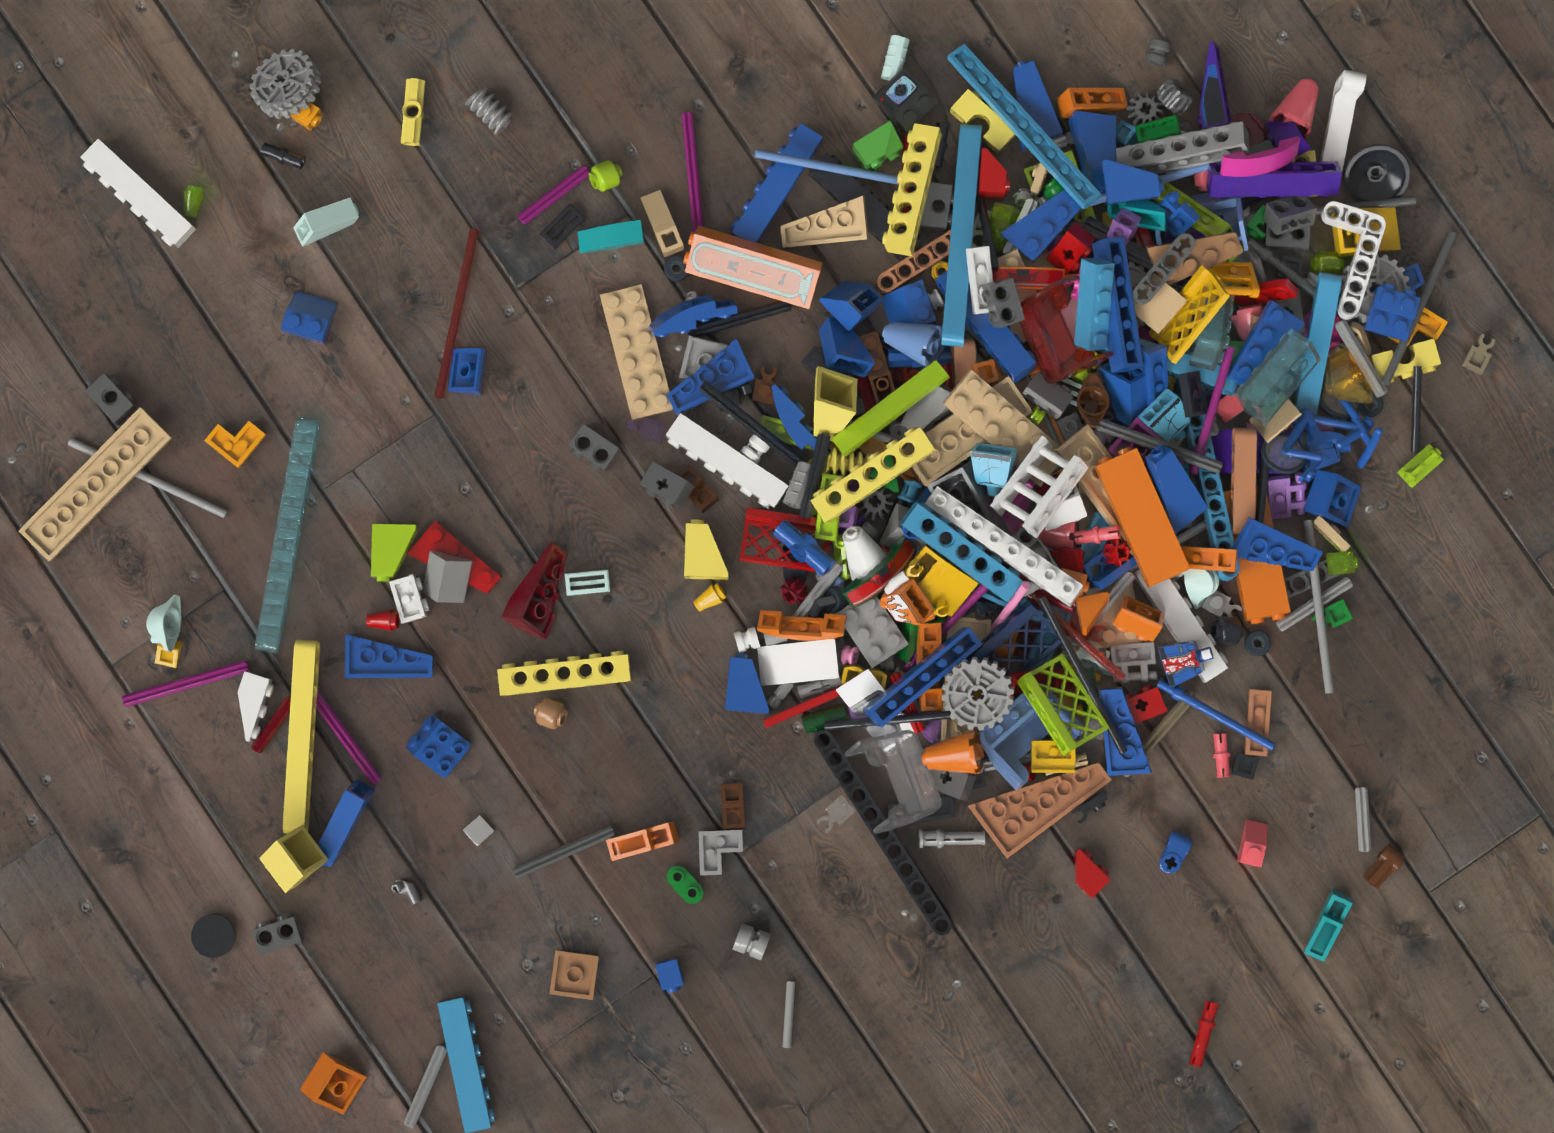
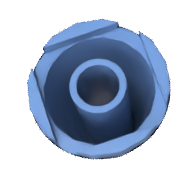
M890 322L884 327L882 332L885 343L925 367L935 360L938 361L944 345H941L943 327L940 325Z

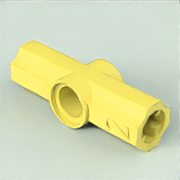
M416 78L406 79L405 101L402 109L401 144L420 146L422 119L424 117L425 80ZM411 108L419 109L418 114L414 117L408 115V111Z

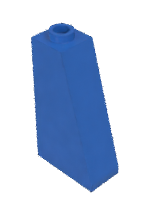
M1025 60L1015 65L1016 68L1012 71L1014 99L1051 139L1062 135V128L1034 61L1028 63ZM1019 139L1021 152L1027 150L1028 148Z
M1075 110L1068 118V124L1081 172L1103 194L1105 189L1101 161L1107 159L1116 162V116Z
M1161 444L1155 447L1145 459L1153 486L1176 534L1208 507L1174 452Z
M356 779L345 790L318 843L319 848L328 858V861L323 866L332 867L338 860L376 789Z

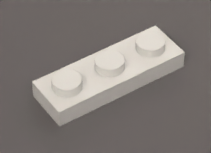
M989 246L966 248L973 314L988 313V306L982 299L981 293L983 289L981 285L993 282Z

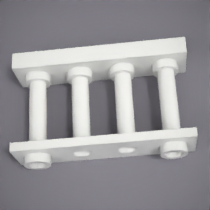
M1041 436L1034 443L1032 450L1001 492L994 497L990 505L1000 516L1007 510L1025 521L1022 526L1035 538L1039 536L1088 469L1083 460L1076 455L1068 461L1051 451L1053 446L1044 436ZM1045 457L1064 468L1058 478L1055 479L1038 468ZM1032 475L1051 486L1044 496L1025 486ZM1018 493L1023 494L1038 504L1031 514L1012 504Z

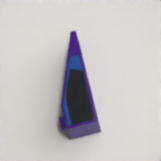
M1214 41L1209 43L1199 108L1201 116H1198L1199 127L1203 130L1232 123L1220 51Z

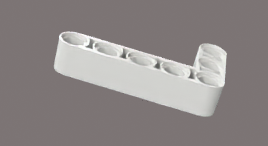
M1344 70L1336 80L1320 162L1338 161L1341 171L1343 170L1356 100L1364 90L1367 77L1365 73Z
M1332 201L1324 207L1321 213L1323 222L1360 235L1337 309L1338 315L1342 319L1349 320L1355 317L1360 310L1386 222L1378 214ZM1327 210H1336L1338 216L1335 218L1330 217ZM1348 216H1356L1359 221L1358 224L1350 223ZM1376 222L1379 225V230L1373 231L1369 227V223ZM1363 243H1371L1373 251H1366L1363 248ZM1356 264H1365L1367 270L1365 272L1359 271ZM1350 284H1358L1360 292H1353L1350 289ZM1346 303L1351 304L1354 312L1347 313L1343 305Z

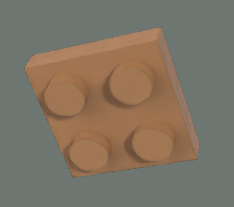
M555 950L549 994L593 1000L599 956Z

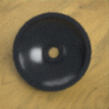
M1383 144L1370 145L1356 152L1349 160L1344 173L1347 191L1356 202L1400 198L1410 180L1409 165L1403 154L1397 149ZM1374 168H1377V169H1378V172H1377V173H1375V174L1371 173V171H1372Z

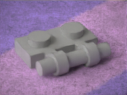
M1154 642L1110 646L1111 667H1120L1121 673L1112 675L1113 683L1129 684V681L1140 680L1143 683L1148 682V680L1157 679L1156 671H1148L1147 665L1156 664ZM1140 665V672L1128 673V666Z

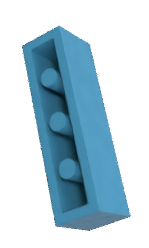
M1100 257L1081 259L1074 344L1088 351L1107 349L1114 263Z

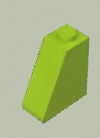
M372 524L371 577L376 578L377 582H390V578L396 577L418 532L417 525Z

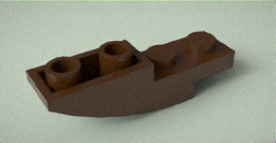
M876 331L858 337L875 361L867 377L877 405L893 393L895 387L878 332Z

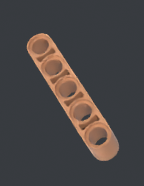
M951 230L913 253V257L908 256L883 272L877 280L878 290L883 294L897 290L932 268L938 262L948 258ZM938 244H944L947 247V251L941 254L936 251L935 247ZM925 255L928 257L929 263L921 265L918 263L917 258ZM901 267H908L911 274L904 277L899 273V269ZM888 278L892 281L893 285L890 288H884L881 285V280Z
M964 338L963 347L950 346L953 389L969 369L973 370L972 365L976 364L974 338Z
M1233 428L1230 525L1233 535L1240 534L1248 517L1255 519L1256 428Z

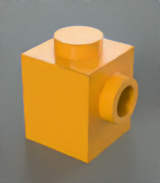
M309 102V107L306 110L302 108L300 114L296 115L293 113L291 117L294 121L312 131L322 120L323 113L320 108Z

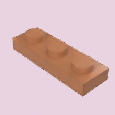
M1249 689L1246 727L1268 739L1272 691ZM1245 736L1244 755L1267 756V748Z

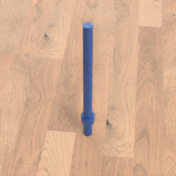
M1162 679L1159 680L1157 687L1171 694L1173 699L1177 701L1182 700L1270 751L1274 748L1275 743L1190 696L1181 687L1170 688L1169 683Z

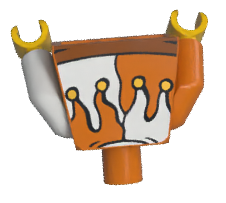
M914 559L910 562L906 572L903 570L886 585L885 593L880 599V606L883 609H888L896 621L921 625L934 619L935 615L940 617L947 616L949 606H946L945 599H940L937 601L936 608L934 609L915 580L909 578L910 576H919L922 570V566L918 569L913 568L917 564V560Z

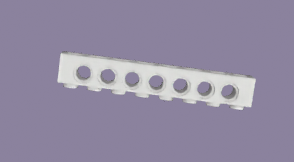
M938 486L925 504L933 509L931 513L937 517L941 515L951 522L950 526L965 532L969 539L977 541L986 548L985 550L996 555L1010 567L1069 607L1072 606L1083 590L1081 583Z

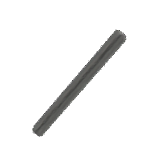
M1104 419L1101 420L1097 427L1099 431L1151 450L1163 444L1174 452L1177 459L1215 473H1219L1222 468V462Z

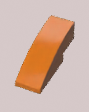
M672 821L608 839L606 842L611 860L614 861L680 842L675 822Z

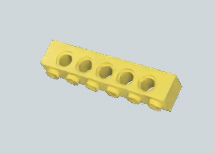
M914 123L913 130H909L907 137L909 147L903 153L902 162L904 167L903 171H899L897 182L900 184L898 191H894L893 211H890L887 222L890 225L888 232L885 231L883 235V244H885L887 252L913 257L942 137L939 127ZM919 146H926L923 152L916 151ZM913 167H921L920 171L911 172ZM911 186L917 187L912 193L906 192ZM904 207H911L908 213L901 212ZM900 227L907 228L904 233H896Z
M916 427L911 428L904 433L905 438L899 442L897 439L886 445L887 450L881 454L879 451L875 452L867 458L869 462L863 466L860 463L849 470L851 474L845 478L843 476L836 478L831 482L833 486L827 490L822 488L813 494L814 498L810 501L823 521L829 523L935 452V447L921 427L918 429ZM908 443H912L915 447L911 455H905L903 452V447ZM893 455L896 458V464L889 468L885 465V459ZM870 468H876L878 471V476L873 480L867 478V471ZM852 480H857L860 484L856 492H851L848 488ZM834 492L841 494V501L838 504H832L830 500Z
M623 651L610 652L611 656L602 657V653L590 654L589 659L580 660V656L567 657L565 662H559L558 658L547 659L545 660L546 664L537 665V661L524 662L522 667H515V663L504 664L502 669H497L500 696L631 681L629 655H624ZM605 662L613 664L614 670L612 673L604 674L602 672V665ZM585 664L590 665L592 668V673L587 677L582 676L580 673V668ZM562 667H568L570 670V676L567 679H561L558 675ZM542 669L547 670L549 674L548 679L544 682H540L537 679V673ZM519 672H524L527 676V680L523 684H518L515 681V676Z

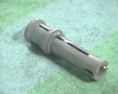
M919 829L918 844L919 848H923V846H937V848H941L944 845H985V831L944 832L941 829H937V831H923V829Z

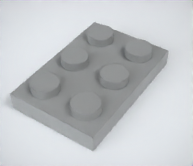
M877 596L856 608L848 605L836 613L847 616L845 629L872 669L909 645L886 609L880 606V600Z

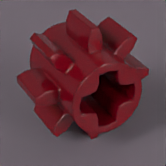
M789 577L780 587L783 590L782 598L790 604L796 602L799 605L808 596L806 583L799 578L793 580Z

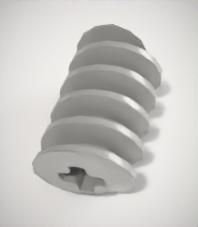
M486 87L475 92L466 101L465 105L471 104L470 110H477L476 116L479 118L483 117L482 122L485 124L489 123L488 128L490 130L495 129L494 134L498 135L509 125L512 112L504 114L506 106L498 108L500 100L492 102L494 94L486 96L485 94L488 90Z

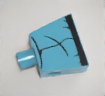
M1169 389L1164 390L1137 417L1167 442L1173 439L1176 441L1184 439L1186 432L1183 429L1190 423L1189 417L1185 418L1181 399Z
M977 443L971 450L975 482L979 485L987 486V495L996 496L999 494L1000 488H1003L1012 477L1017 448Z

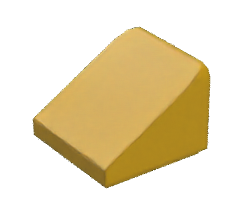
M176 641L172 652L166 651L163 645L158 643L155 663L177 668L182 642Z

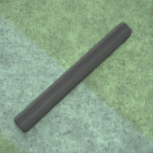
M607 826L513 868L516 878L523 877L614 837V829L612 826Z

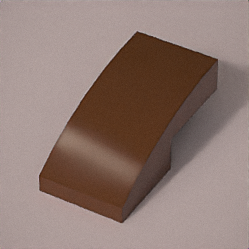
M690 464L677 474L694 486L689 498L702 513L720 500Z
M742 783L720 784L723 830H745Z

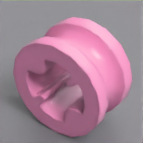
M846 645L842 651L841 662L844 665L848 663L850 666L856 665L859 658V648H851V646Z

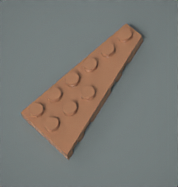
M1099 763L1077 769L1075 773H1065L1020 788L1018 791H1010L968 805V808L1007 859L1109 783L1111 778Z

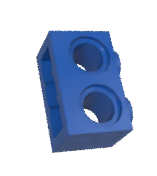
M678 957L655 964L662 991L667 990V993L679 991L681 986L684 985V979Z

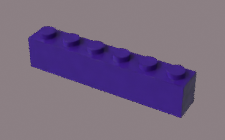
M1338 161L1290 162L1278 170L1246 177L1222 176L1220 174L1222 163H1209L1206 187L1209 196L1219 199L1224 197L1244 198L1253 196L1260 198L1267 196L1308 197L1312 195L1328 197L1339 195L1342 177Z

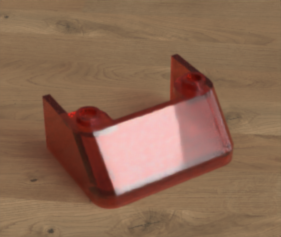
M1079 276L1057 280L1020 303L1025 320L1020 321L1019 324L1036 358L1043 378L1051 384L1091 369L1114 355L1112 351L1095 355L1093 350L1088 351L1084 348L1078 350L1074 344V339L1061 311L1069 305V295L1066 288L1080 279Z

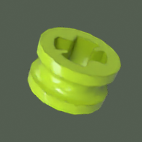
M1036 405L1032 409L1033 412L1027 416L1036 426L1046 414L1045 410H1040L1039 405Z

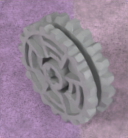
M285 49L281 50L278 55L273 53L269 60H263L264 64L256 68L257 74L252 75L251 79L254 81L250 84L252 98L269 117L275 116L277 119H281L282 116L290 118L293 113L298 115L302 108L306 110L309 107L308 103L314 102L316 99L314 95L320 91L318 85L322 84V80L319 77L321 73L317 69L318 67L303 51L299 50L297 52L295 49H290L289 52Z
M1378 253L1376 255L1360 310L1353 317L1354 319H1359V324L1363 325L1366 322L1374 292L1371 293L1369 291L1372 285L1374 288L1382 287L1383 283L1390 284L1396 287L1395 291L1402 293L1404 290H1410V287L1406 285L1409 277L1403 275L1405 269L1403 267L1398 268V261L1395 259L1389 261L1387 255H1383L1381 258L1378 257ZM1356 264L1359 271L1365 272L1367 270L1365 264ZM1347 266L1342 271L1344 275H1342L1340 295H1342L1350 266ZM1350 284V289L1353 292H1360L1358 284ZM1344 304L1343 308L1346 312H1354L1351 304Z
M972 657L970 662L964 659L961 662V666L957 664L953 666V673L948 672L945 678L948 682H944L942 690L946 691L942 694V701H946L945 711L951 712L949 717L952 720H959V726L962 727L966 724L969 730L978 727L980 731L984 730V727L987 725L989 728L994 727L996 721L1001 723L1004 720L1003 714H1009L1011 708L1008 705L1013 704L1014 697L1010 695L1014 694V686H1010V683H1012L1011 676L1005 675L1007 670L1004 667H997V661L994 660L990 663L987 657H984L982 660ZM978 689H981V694H984V696H979L978 698H975V693H972V691H977Z

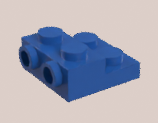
M1383 283L1382 287L1378 286L1375 288L1363 330L1406 342L1421 298L1416 297L1417 293L1414 291L1404 290L1403 293L1395 291V286Z

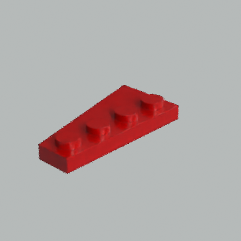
M436 521L407 553L428 564L431 550L472 560L468 585L486 594L502 578Z

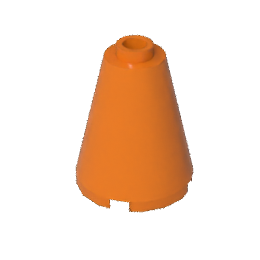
M971 730L926 747L925 752H922L923 765H927L928 769L972 774L983 773L984 764L980 765V760L984 758V751L979 742L980 734L976 735L977 730Z

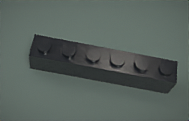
M828 153L819 160L838 165L842 164L835 155L832 154L830 156ZM811 168L809 176L839 204L861 196L865 197L868 232L885 247L883 235L885 231L888 232L890 225L887 222L889 215L887 209L889 206L882 199L877 200L872 196L873 191L866 184L861 185L857 182V177ZM900 227L896 233H904L907 228ZM918 234V236H917V241H916L915 249H916V248L920 245V243H921V241L919 240V238H920V235H919V234ZM892 253L900 262L908 257Z

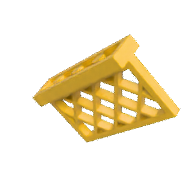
M1203 265L1200 266L1179 293L1187 300L1184 306L1159 334L1153 329L1148 332L1159 344L1167 347V356L1174 364H1177L1230 297L1219 281L1220 276ZM1221 294L1219 298L1215 301L1216 295ZM1209 297L1208 304L1204 305L1206 298ZM1195 314L1194 321L1191 322L1192 315ZM1182 331L1181 338L1178 339V334Z

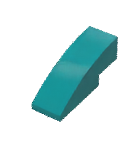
M1149 200L1107 205L1108 218H1115L1121 209L1125 208L1142 217L1138 227L1160 231L1167 230L1166 210Z
M641 220L610 224L577 232L580 254L644 244Z
M1332 888L1304 950L1305 954L1320 961H1325L1353 904L1352 897Z

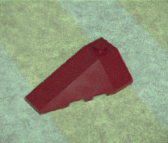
M550 542L509 598L501 616L502 619L517 629L543 640L547 639L555 621L556 613H553L555 600H559L560 593H557L559 581L563 578L567 556L565 551Z

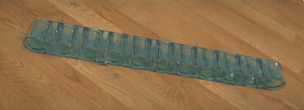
M297 417L295 421L255 650L277 654L280 648L318 438V420Z

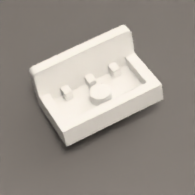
M410 574L407 577L389 582L401 624L427 617L426 611H429V606L426 598L422 599L420 590H423L420 577L416 578L414 574Z

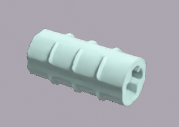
M898 35L891 36L881 74L882 79L890 81L903 68L910 41L908 38Z

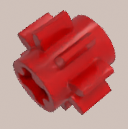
M1111 539V544H1104L1105 548L1102 555L1107 559V564L1122 566V561L1129 560L1128 557L1131 550L1126 546V541Z

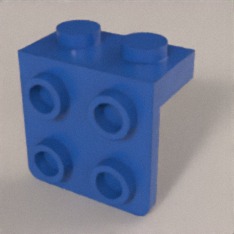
M432 714L424 720L420 730L409 739L405 748L444 778L449 775L471 745L436 715Z

